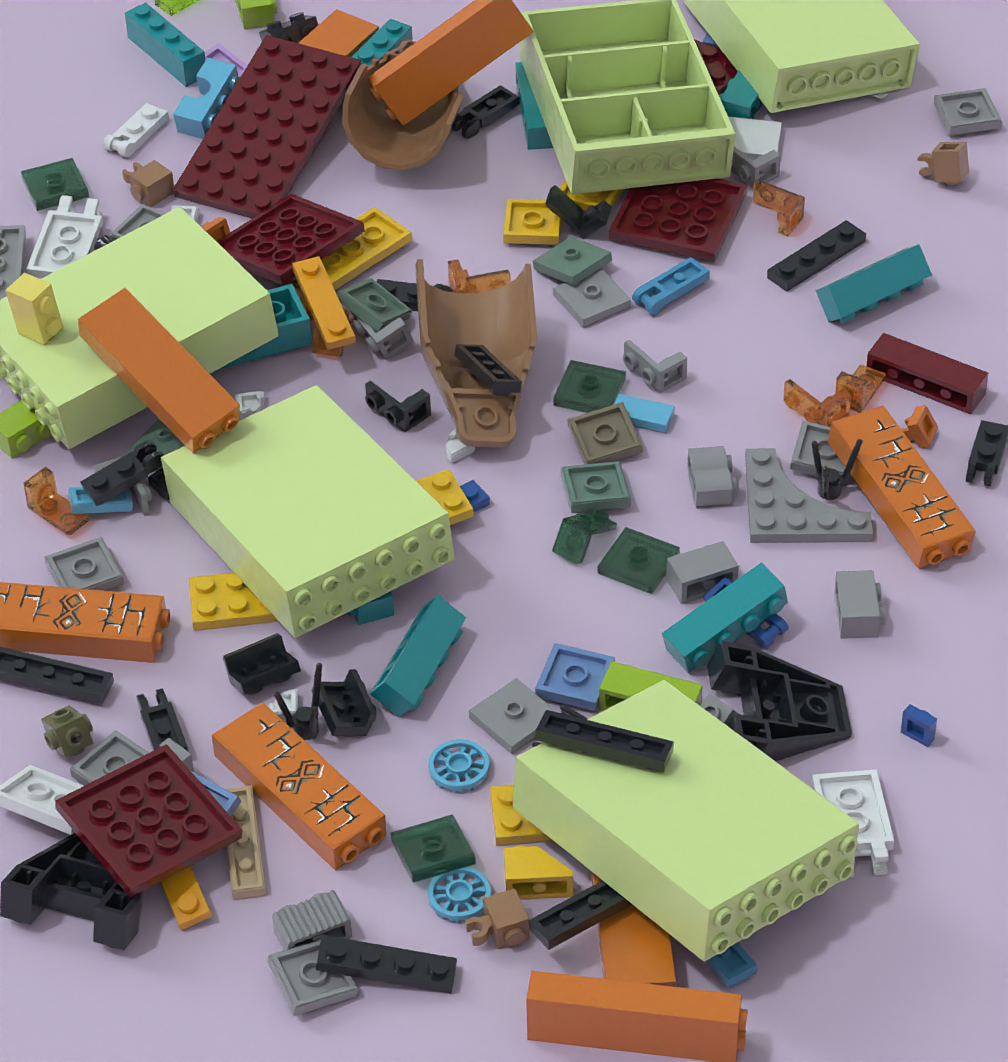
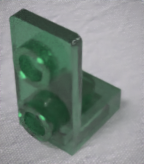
M592 510V512L583 514L578 513L575 516L563 518L552 551L575 564L582 563L592 535L615 530L617 523L610 520L609 515L600 510Z

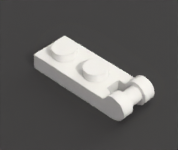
M146 103L113 135L108 134L103 141L104 149L111 152L116 150L121 156L130 157L169 120L168 111Z

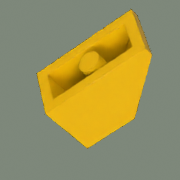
M520 845L504 847L506 891L515 888L520 899L573 896V871L538 846Z

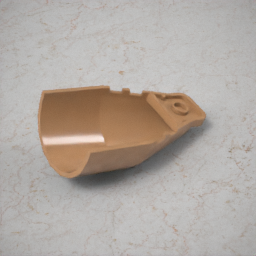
M412 40L402 41L399 47L385 53L381 60L378 58L372 59L369 66L366 64L360 65L345 94L343 102L342 124L350 144L364 159L386 169L407 170L426 164L436 156L449 135L463 99V94L458 92V86L404 126L398 118L394 121L390 118L384 109L387 106L383 99L378 101L369 89L373 86L369 76L416 43V41Z
M417 259L415 270L421 353L455 424L457 438L464 445L471 447H506L512 443L516 435L515 416L538 340L531 264H525L517 278L501 288L481 293L462 294L443 291L429 285L424 279L423 259ZM456 344L484 345L522 381L521 393H510L509 396L494 395L455 356Z

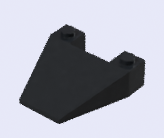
M725 641L720 642L707 664L710 687L712 690L740 694L744 715L733 714L727 726L771 759L778 761L851 737L852 730L842 685L752 646Z
M74 833L16 865L1 882L0 917L14 920L17 923L31 925L45 908L93 920V942L107 945L110 948L125 950L139 931L144 891L130 898L79 836Z

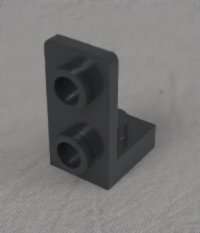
M556 185L550 188L545 202L546 206L554 214L561 218L583 239L607 224L612 206L603 200L595 206L590 205L584 211Z
M372 381L365 383V400L369 408L374 411L376 410L390 424L396 425L402 431L407 432L431 416L430 394L425 390L421 389L400 403Z

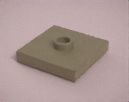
M623 402L567 419L568 427L584 464L614 462L643 452V446Z

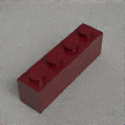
M883 333L867 354V375L970 415L986 394L989 372L889 334Z

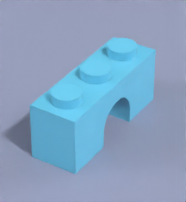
M208 57L196 75L200 94L204 96L194 98L184 95L173 113L177 132L202 139L240 79L235 64Z

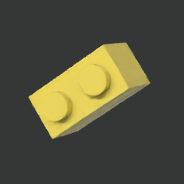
M24 272L5 290L18 334L45 345L63 328L51 283Z

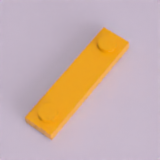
M320 256L292 263L293 272L327 349L330 350L356 343L355 334Z
M192 866L161 881L181 930L212 917Z

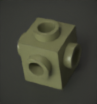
M70 705L41 719L45 729L44 738L48 747L52 751L56 750L64 757L76 756L82 753L85 747L94 744L90 735L93 727L88 716L79 713Z

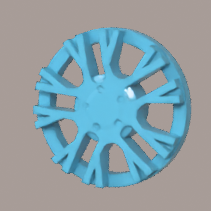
M463 739L451 740L439 745L430 755L428 763L431 779L435 781V784L439 785L441 789L443 787L453 789V793H456V791L462 793L464 789H468V792L472 788L476 789V785L487 779L490 766L489 757L485 749L473 741ZM460 747V752L451 753L449 749ZM469 748L472 749L469 754L466 753ZM479 755L483 758V760L472 761ZM434 764L444 765V767L434 769ZM465 778V782H460V779Z
M455 866L444 869L431 880L428 887L430 906L438 917L441 916L443 920L448 918L449 922L455 921L459 923V920L480 917V913L483 911V900L476 899L475 897L491 896V886L486 876L480 871L467 866ZM458 874L459 879L453 880L452 875ZM467 874L475 877L471 883L465 880ZM444 879L448 885L443 887L438 885V883ZM441 902H447V903H446L444 906H442V907L438 904V903H441ZM460 909L467 910L465 912H459Z

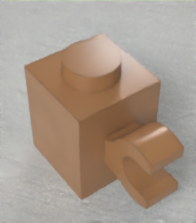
M940 142L933 149L932 154L922 153L917 158L918 161H925L928 164V167H922L919 170V175L928 176L934 171L935 182H944L945 185H957L970 173L967 142Z
M156 160L143 167L139 163H133L134 172H128L126 169L122 170L123 180L131 184L130 191L135 200L141 201L146 206L152 207L173 194L172 171Z
M515 888L483 898L484 916L471 917L465 921L467 932L473 930L480 931L471 934L473 946L484 944L490 934L497 949L516 946L530 939L529 917Z

